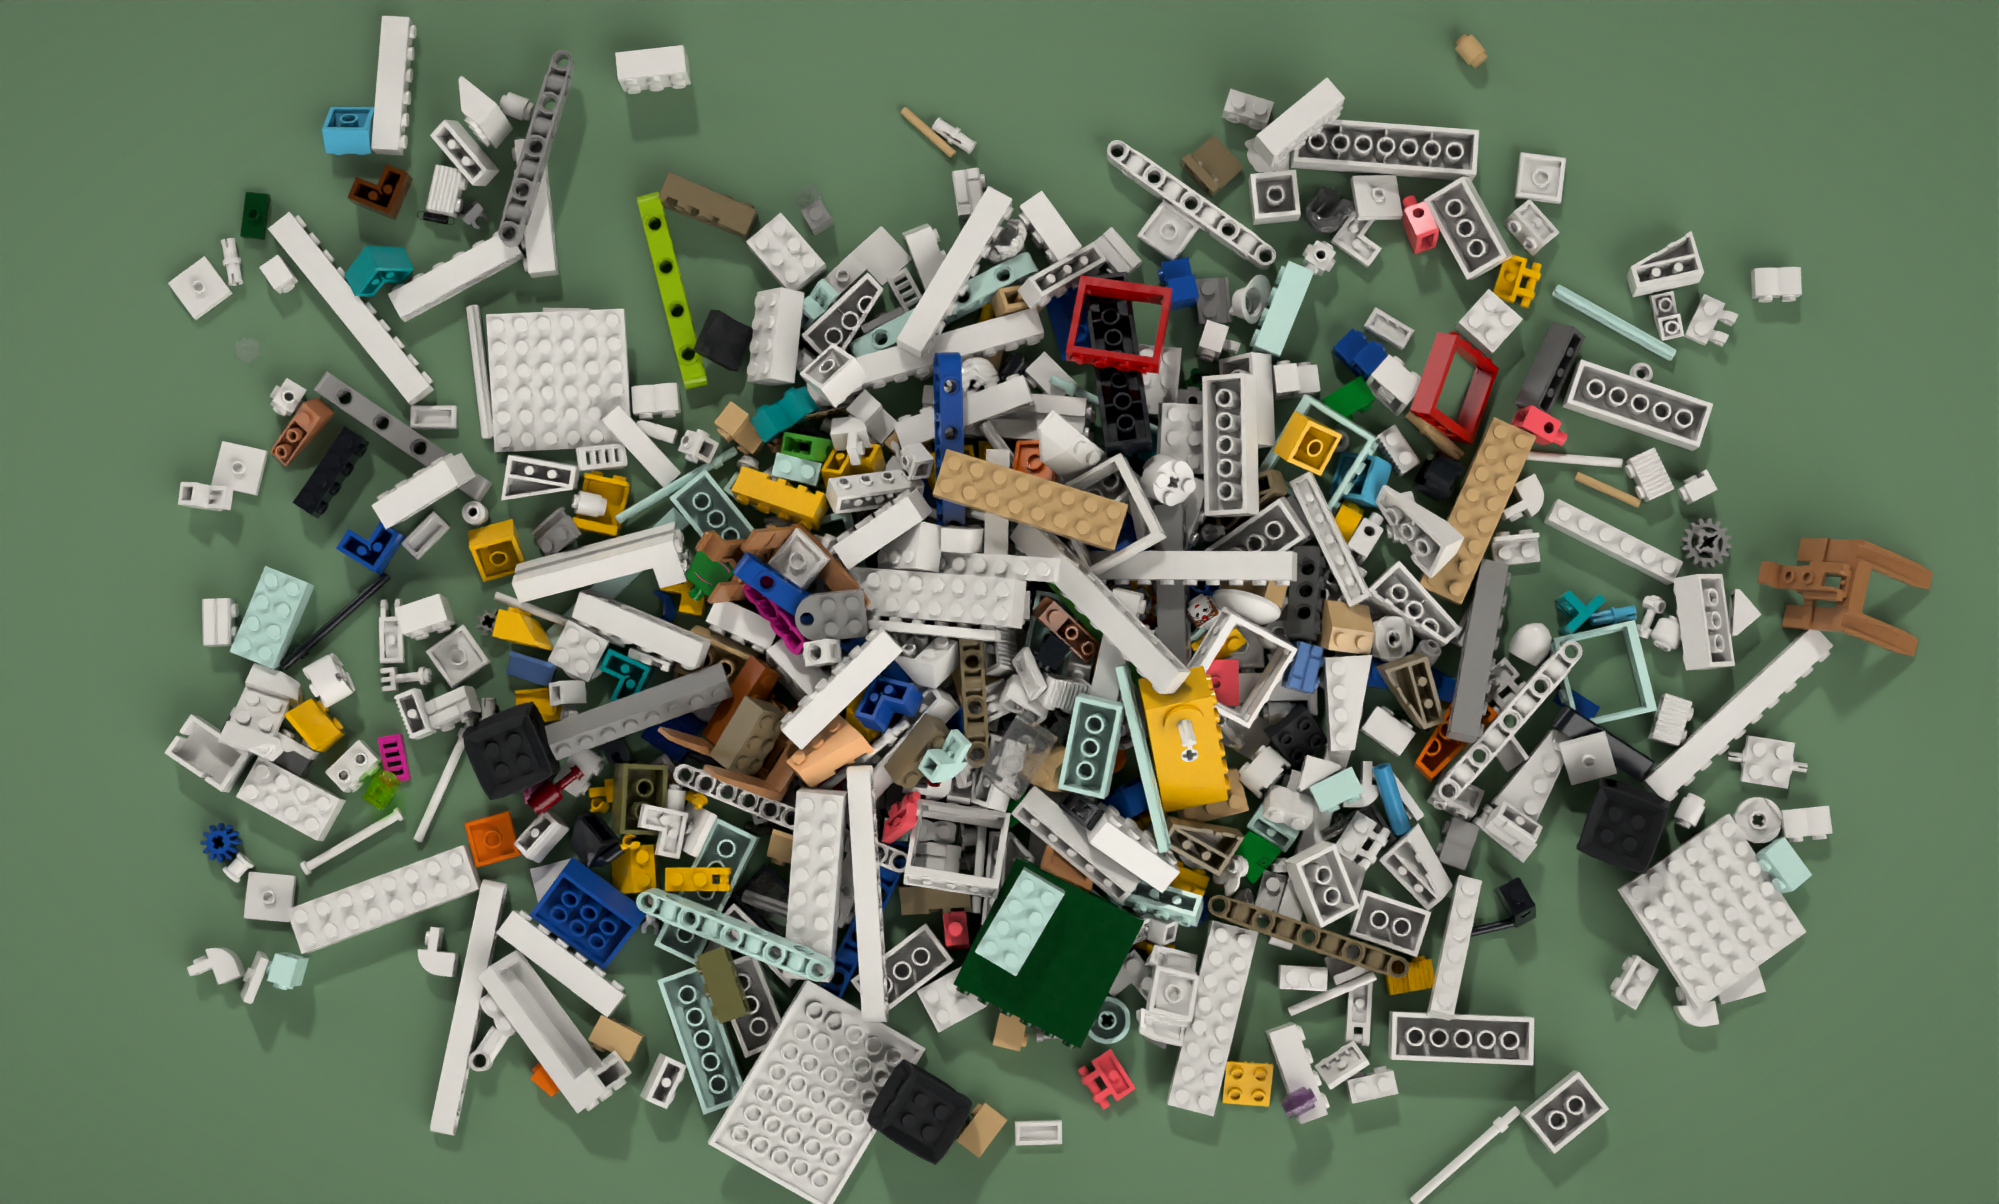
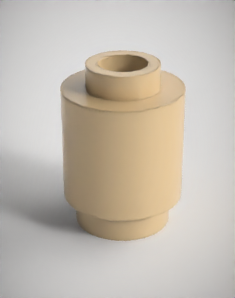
M1464 34L1455 42L1458 45L1455 48L1457 53L1469 66L1472 65L1473 68L1478 67L1488 57L1485 53L1486 49L1473 34L1469 36Z

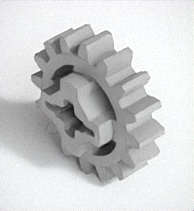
M1701 518L1697 520V525L1694 522L1689 524L1691 530H1683L1686 537L1681 538L1680 542L1685 543V546L1680 548V550L1687 551L1688 554L1684 557L1685 559H1693L1691 565H1696L1699 562L1702 569L1705 568L1706 564H1708L1709 568L1715 567V562L1717 564L1723 563L1721 557L1726 558L1729 556L1725 550L1732 548V545L1727 543V540L1732 537L1729 535L1725 536L1724 533L1727 531V527L1720 529V521L1712 524V518H1708L1704 523ZM1702 528L1710 529L1714 532L1708 533L1704 529L1702 530ZM1692 537L1694 539V547L1691 544ZM1712 538V540L1709 541V544L1706 547H1702L1701 549H1699V547L1702 546V543H1704V540ZM1718 540H1720V549L1717 547ZM1698 554H1706V556L1710 558L1700 557Z

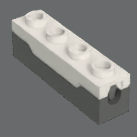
M234 707V708L232 709V711H231L230 715L228 716L226 722H227V721H230V719H231V717H232V715H233V712H234V710H235L236 707ZM285 728L282 731L279 730L276 738L280 739L284 751L274 762L299 776L306 777L320 752L313 750L304 739L302 742L294 739L295 734Z

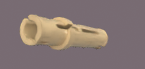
M1409 411L1404 416L1419 429V434H1424L1444 453L1457 460L1465 454L1447 436L1412 411Z

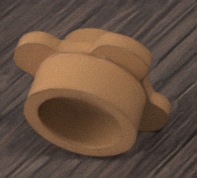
M783 437L768 442L767 447H770L771 453H781Z

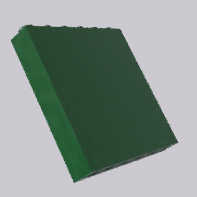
M1017 855L998 893V897L995 899L953 985L957 986L956 990L962 994L969 996L971 993L977 996V1000L986 1006L993 1004L999 1007L998 1011L1008 1017H1011L1013 1014L1021 1018L1020 1022L1032 1028L1033 1025L1042 1029L1041 1033L1050 1038L1056 1036L1063 1040L1062 1044L1072 1049H1075V1047L1081 1049L1144 923V918L1092 892L1088 893ZM1026 867L1063 889L1065 894L1017 976H1014L977 954L975 950L1023 868Z

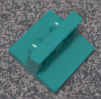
M1571 590L1561 594L1555 600L1558 604L1557 609L1563 615H1569L1571 618L1558 631L1563 636L1573 633L1606 599L1601 594H1598L1583 604Z

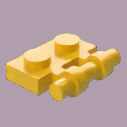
M1512 254V258L1501 263L1493 293L1502 301L1512 304L1515 302L1516 296L1522 298L1520 306L1529 308L1530 302L1535 297L1534 289L1536 282L1540 281L1542 265L1534 262L1531 269L1525 268L1528 259ZM1522 276L1528 279L1525 289L1519 287Z

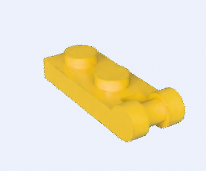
M665 868V891H731V884H729L731 868ZM713 875H719V884H713Z

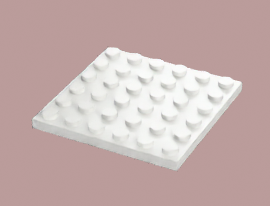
M625 308L486 314L495 452L576 449L588 446L622 444L601 420L617 405H620L631 417Z
M1725 814L1647 869L1646 874L1640 873L1617 889L1694 1009H1699L1806 933V930L1781 892L1774 888L1772 878L1768 872L1761 870L1755 852L1730 814Z

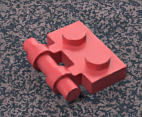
M918 791L907 793L903 796L902 801H897L891 806V810L888 811L890 818L884 823L882 842L890 845L898 838H901L908 830L915 827L918 820L916 804L921 797Z
M1111 1048L1091 1061L1095 1067L1094 1071L1089 1072L1085 1065L1077 1070L1082 1077L1080 1080L1083 1085L1088 1086L1093 1094L1092 1099L1095 1103L1098 1102L1102 1110L1110 1106L1106 1099L1108 1095L1112 1094L1115 1100L1118 1101L1136 1089ZM1101 1076L1107 1086L1103 1090L1099 1088L1094 1080Z

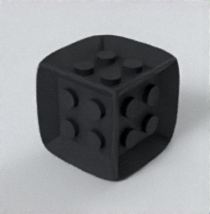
M533 701L491 715L475 723L473 726L467 727L463 732L462 738L468 758L489 800L506 797L536 785L555 775L560 768L559 760L556 761L548 744L545 730L546 724Z
M1602 777L1591 803L1576 849L1611 865L1646 874L1662 834L1671 802L1635 786Z
M903 1059L893 1070L878 1094L869 1112L867 1122L872 1128L880 1131L894 1143L936 1165L945 1156L970 1113L972 1101L966 1095L958 1093L941 1079Z

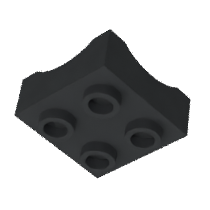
M711 309L693 351L730 371L738 372L745 348L752 339L753 329L736 321L720 310Z
M1300 702L1283 719L1263 730L1279 754L1291 764V769L1301 764L1305 756H1311L1328 743L1327 737L1309 710Z

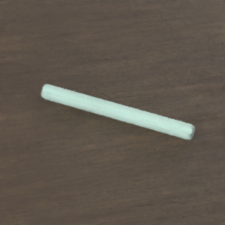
M1560 284L1555 287L1552 293L1553 297L1668 361H1671L1675 356V348Z

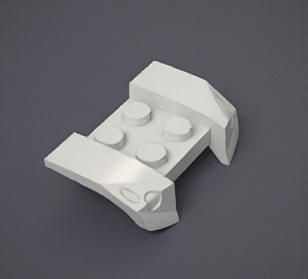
M254 663L245 681L246 687L230 721L226 722L218 742L253 753L273 762L284 751L280 739L276 738L284 720V714L287 713L290 705L295 708L303 703V689L298 681L287 674Z
M1160 945L1153 946L1152 952L1144 964L1153 967L1146 1009L1141 1008L1136 1011L1140 1034L1155 1041L1179 1047L1183 1046L1185 1028L1192 1022L1199 976L1195 972L1198 955Z

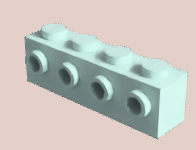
M1142 879L1121 904L1107 894L1108 901L1120 907L1128 906L1141 914L1146 912L1155 914V917L1161 920L1172 919L1185 927H1190L1191 925L1197 927L1204 908L1203 896L1171 886H1168L1161 893Z

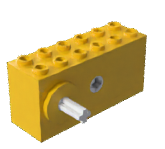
M1203 666L1190 668L1191 673L1174 694H1160L1153 689L1152 683L1147 678L1138 679L1155 776L1164 813L1228 800L1227 790H1231L1229 777L1224 776V774L1228 773L1226 759H1222L1225 756L1223 742H1219V740L1223 739L1220 725H1216L1220 721L1217 707L1213 708L1217 704L1214 690H1210L1213 688L1210 674H1205Z

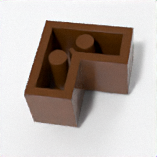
M386 164L377 185L356 177L347 198L357 206L396 220L413 179L407 172Z

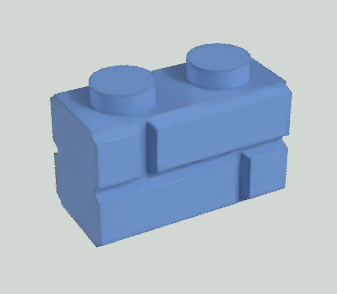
M1293 641L1292 644L1298 650L1292 658L1294 660L1289 663L1285 670L1281 687L1311 694L1319 686L1320 678L1317 675L1319 668H1322L1324 665V648L1302 641Z

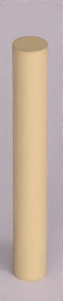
M907 107L902 109L901 115L949 158L954 156L956 151Z
M1577 472L1575 475V481L1636 508L1641 503V499L1585 474Z

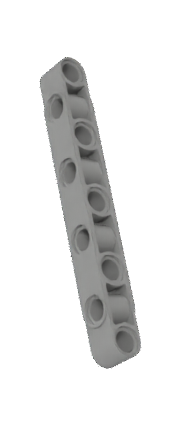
M566 50L556 51L551 58L504 206L498 235L508 247H517L523 239L570 91L571 80L575 71V62L571 54ZM562 59L569 60V63L566 66H558V63ZM548 102L556 103L553 109H545ZM535 145H542L540 152H532V148ZM521 188H529L527 195H518ZM513 230L516 232L514 238L510 240L505 239L508 231Z
M327 371L313 389L426 467L430 466L438 458L448 455L447 452ZM351 394V401L348 404H343V397ZM384 419H388V427L386 429H380L381 421ZM422 444H426V452L418 455L417 448ZM473 471L476 477L458 488L480 503L493 484Z

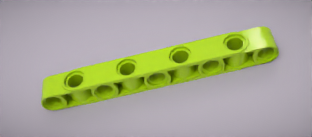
M658 191L638 196L637 202L685 389L689 390L708 385V379L701 355L695 352L694 358L689 361L684 360L683 357L687 351H693L698 339L665 210L658 197L660 194ZM660 221L661 227L659 229H650L653 222ZM670 264L673 266L671 272H661L664 265ZM677 307L684 309L683 314L679 317L672 315L673 310Z

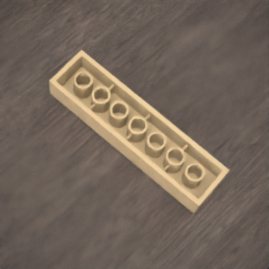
M1495 417L1490 420L1445 520L1464 537V540L1457 554L1434 577L1429 578L1422 572L1418 582L1428 593L1456 606L1462 605L1537 437L1536 435Z
M946 449L933 490L935 498L1111 552L1115 551L1128 509V504Z

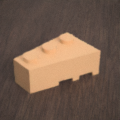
M838 714L802 750L799 748L786 763L808 787L812 788L835 775V770L845 764L850 766L855 763L854 759L864 753L869 755L874 750L863 735Z

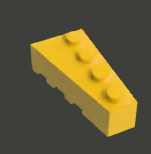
M742 466L731 490L737 502L743 505H748V503L755 505L757 510L769 514V512L775 513L779 519L785 522L792 520L802 523L809 531H811V528L819 530L829 508L823 492L816 491V494H813L807 487L798 485L796 489L787 480L777 478L775 481H772L770 475Z

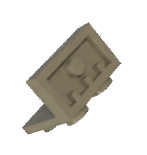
M1216 136L1208 139L1192 155L1186 154L1180 164L1210 198L1217 194L1244 168Z

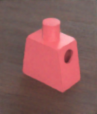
M1415 196L1404 198L1402 203L1405 209L1403 210L1402 223L1414 255L1435 248L1439 229L1427 203H1417Z
M1533 405L1518 409L1511 422V425L1536 435L1537 437L1534 442L1540 445L1553 442L1562 446L1568 434L1559 430L1561 421Z
M964 908L951 909V913H943L942 911L947 951L970 949L967 912L964 911Z

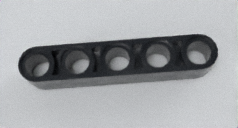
M1566 704L1551 723L1555 728L1572 739L1605 731L1615 766L1640 782L1644 780L1656 764L1648 756Z

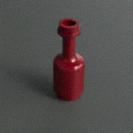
M577 765L570 767L571 772L557 783L549 780L529 795L530 798L526 802L537 815L547 812L562 800V790L574 780H581L584 774Z

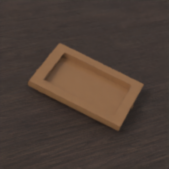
M1046 843L1040 869L1090 893L1093 881Z

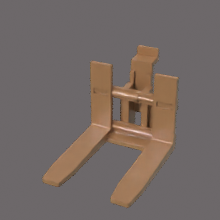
M802 523L792 524L789 527L770 525L763 529H753L747 539L723 540L716 531H706L695 547L697 551H703L712 562H728L733 568L736 567L745 552L751 553L769 565L768 562L795 528H800L830 558L818 576L832 591L862 589ZM734 574L731 582L718 583L707 601L711 604L747 600L743 592V587L746 583ZM864 593L865 606L867 608L870 604V599Z
M1801 538L1796 560L1810 562L1809 566H1785L1775 562L1762 561L1757 580L1759 584H1766L1776 589L1796 590L1804 598V606L1786 604L1782 622L1783 628L1842 632L1894 653L1915 656L1918 644L1916 637L1902 629L1862 613L1871 570L1909 586L1929 589L1933 573L1921 564L1866 540H1838L1829 538ZM1826 577H1842L1839 582L1840 587L1824 586ZM1817 600L1836 601V608L1816 607L1815 605Z
M771 691L765 701L770 702L772 699L774 700L776 694ZM794 705L790 711L793 713L799 706ZM659 727L657 730L668 740L710 756L715 747L710 740L665 727ZM781 732L774 743L773 749L768 753L761 769L755 776L706 764L703 769L717 780L780 802L789 789V783L795 776V772L786 761L799 747Z

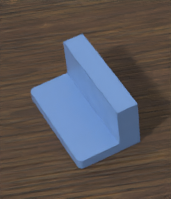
M511 650L509 651L508 655L511 658L505 674L549 687V683L553 682L558 666Z

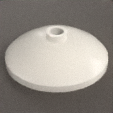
M1219 589L1214 591L1212 596L1220 610L1224 606L1258 625L1274 622L1279 619L1281 609L1275 603L1253 593L1235 589Z

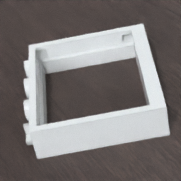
M1122 453L1115 455L1064 484L1084 490L1119 470L1151 532L1149 535L1094 564L1084 543L1070 539L1071 541L1068 544L1074 554L1077 553L1080 560L1096 576L1167 538L1127 458Z
M1223 606L1188 663L1187 668L1203 666L1206 673L1236 623L1279 645L1239 711L1218 700L1216 706H1213V708L1217 707L1218 713L1250 728L1255 718H1258L1264 703L1270 699L1274 687L1281 681L1287 666L1294 660L1292 658L1298 649L1284 638Z
M918 799L916 813L918 820L915 827L912 828L903 884L997 899L1011 813L982 809L979 806H962L955 802L943 803L933 799ZM927 817L1001 829L993 879L914 866L922 818Z

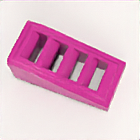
M395 734L377 738L387 784L411 780L404 735ZM397 742L396 747L387 748V744ZM399 751V756H388V753ZM401 760L402 765L390 767V762ZM398 770H403L404 774L392 776L391 773Z

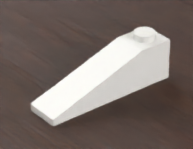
M1382 486L1375 503L1391 526H1395L1401 535L1399 540L1402 545L1406 543L1413 554L1410 556L1413 562L1429 578L1434 577L1457 554L1464 537L1449 522L1389 486Z

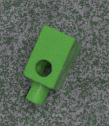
M784 432L781 454L826 462L834 445L830 439ZM801 443L808 444L806 451L800 450Z

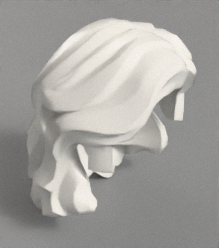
M1009 219L1006 224L1008 230L1003 227L999 237L993 239V243L989 244L991 246L990 252L984 259L999 265L1023 253L1024 241L1027 237L1023 222H1020L1018 219Z
M974 357L962 363L963 393H966L967 389L970 388L971 380L973 379L975 380L973 386L976 390L981 385L985 386L1000 381L994 365L987 359ZM947 380V386L950 388L952 383Z

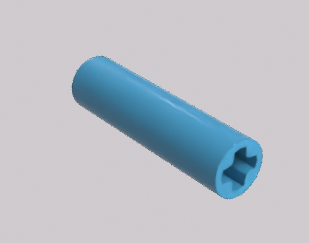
M1384 763L1375 766L1372 770L1393 835L1404 834L1410 831L1411 828L1391 764Z

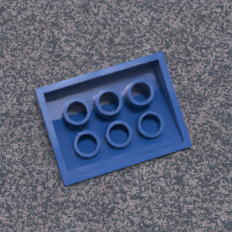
M572 857L529 916L605 970L638 928L646 913L640 911L633 900Z

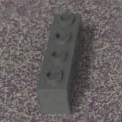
M1293 546V552L1297 553V581H1290L1285 634L1290 641L1318 642V634L1322 633V621L1320 620V612H1323L1324 607L1322 590L1326 589L1324 568L1328 567V562L1320 546ZM1315 569L1311 575H1305L1307 570ZM1306 591H1313L1309 597H1303ZM1304 613H1311L1307 619H1301Z

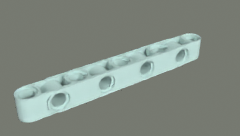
M1021 253L968 280L967 284L969 286L963 296H969V299L964 303H960L959 300L963 296H958L955 301L957 303L956 309L951 316H946L944 320L945 326L990 303L998 289L1023 285L1029 277L1038 273L1039 271L1030 253ZM1003 275H1010L1007 281H1000ZM914 309L852 341L849 344V349L853 357L856 358L897 346V338ZM882 338H888L884 345H878Z
M658 888L648 889L637 897V907L646 914L792 974L818 982L831 975L834 971V962L828 956L684 897ZM648 895L652 897L653 905L648 902ZM690 912L695 915V922L690 919ZM732 929L738 933V939L732 936ZM775 946L781 950V956L776 955L774 951ZM817 964L823 966L824 974L818 971Z

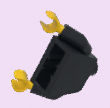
M599 797L591 801L592 808L590 810L587 809L582 815H578L573 824L571 849L580 858L579 862L589 869L596 866L603 867L625 853L624 850L627 848L635 850L640 846L638 841L631 843V840L636 837L632 834H626L622 839V844L619 845L620 839L597 813L607 812L610 806Z

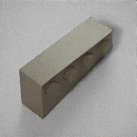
M668 172L658 196L664 208L746 240L749 239L758 217L753 205L743 201L739 203L729 195L716 193L708 187L698 185L671 172Z

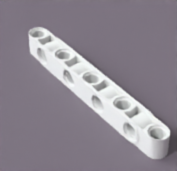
M1114 140L1108 145V162L1160 201L1165 200L1198 223L1201 230L1257 268L1267 270L1273 266L1276 258L1275 250L1261 240L1254 232L1123 141ZM1113 149H1120L1123 155L1114 157L1111 151ZM1150 175H1157L1160 181L1158 183H1151L1148 177ZM1193 201L1197 207L1190 210L1186 208L1185 203ZM1230 227L1233 229L1234 234L1226 236L1223 234L1222 229ZM1267 253L1271 260L1263 262L1260 260L1259 255Z
M1569 641L1562 644L1483 731L1482 737H1478L1474 744L1456 761L1435 788L1436 797L1440 801L1449 802L1455 800L1559 685L1582 656L1583 650L1579 643ZM1567 646L1574 649V658H1568L1565 655V648ZM1536 681L1544 684L1543 693H1538L1535 690L1534 684ZM1506 715L1511 716L1514 720L1512 728L1504 725L1503 719ZM1475 750L1483 753L1484 757L1481 763L1473 759V752ZM1444 785L1451 786L1453 790L1450 798L1442 794V787Z

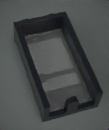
M764 863L762 868L754 876H751L745 882L746 884L738 892H735L732 897L764 930L786 938V917L741 901L744 891L750 890L788 904L789 885L767 863Z

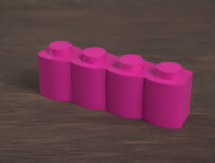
M763 576L761 578L765 586L774 584L770 576ZM746 583L743 587V592L747 599L756 604L760 615L770 622L773 631L783 638L786 647L793 654H803V643L813 640L804 637L799 632L795 623V616Z

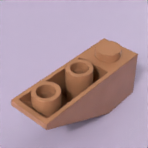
M319 397L304 402L272 447L270 453L287 467L325 428L335 412Z
M1045 596L1030 613L1050 633L1071 646L1070 650L1086 664L1100 650L1101 645L1054 600Z

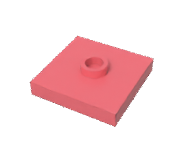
M1238 659L1213 660L1205 673L1211 676L1213 688L1210 690L1215 691L1216 700L1227 706H1240Z

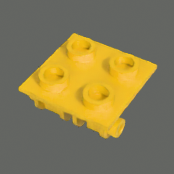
M1227 1061L1222 1103L1269 1107L1274 1064H1268L1267 1062L1265 1064L1254 1063L1253 1061L1251 1063L1247 1061Z

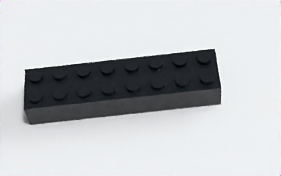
M1127 271L1090 276L1129 282ZM1085 294L1084 304L1091 348L1139 355L1132 301ZM1093 365L1106 458L1114 457L1119 453L1130 455L1152 452V437L1142 373L1135 370L1120 371L1117 368L1108 366L1106 368H1098Z

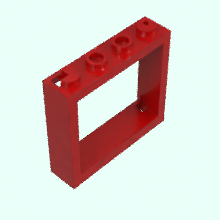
M1080 275L1066 348L1067 361L1077 362V365L1084 363L1093 364L1098 368L1114 367L1120 371L1135 370L1145 375L1147 372L1159 374L1173 299L1172 288ZM1085 294L1162 305L1153 357L1075 346Z
M1453 331L1448 334L1437 332L1410 411L1452 441L1472 445L1499 368L1492 363V359L1481 354L1482 351L1471 347L1470 342L1462 340L1460 334ZM1455 352L1476 367L1457 423L1436 408Z

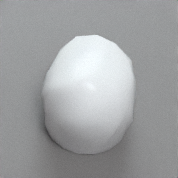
M1530 623L1522 626L1513 635L1508 651L1529 664L1538 667L1547 657L1551 647L1552 638L1549 629L1543 623Z

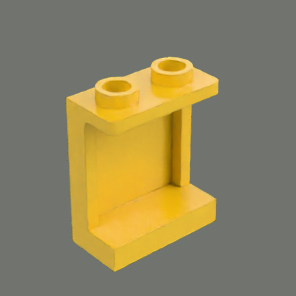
M591 470L590 474L584 473L582 491L602 495V498H606V510L604 516H598L597 518L576 513V518L573 517L572 519L573 522L582 531L614 538L620 537L623 522L619 524L615 516L626 510L631 484L626 482L627 478L613 475V478L604 477V473Z

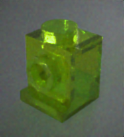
M381 770L374 776L362 799L382 810L390 805L402 781L397 779L396 775L392 772Z

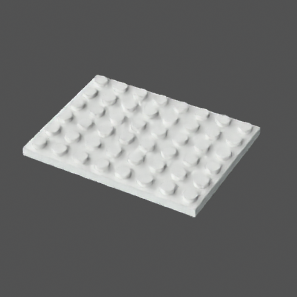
M805 980L709 1138L708 1144L814 1204H833L877 1131L869 1125L867 1118L878 1094L893 1070L903 1059L916 1065L926 1048L882 1022L863 1023L860 1009L814 982Z

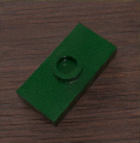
M246 192L240 233L242 238L265 240L270 203L269 194Z

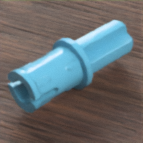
M1634 605L1621 608L1610 607L1609 610L1594 612L1589 617V621L1592 626L1608 623L1614 625L1621 621L1636 620L1637 615L1634 614L1637 612Z

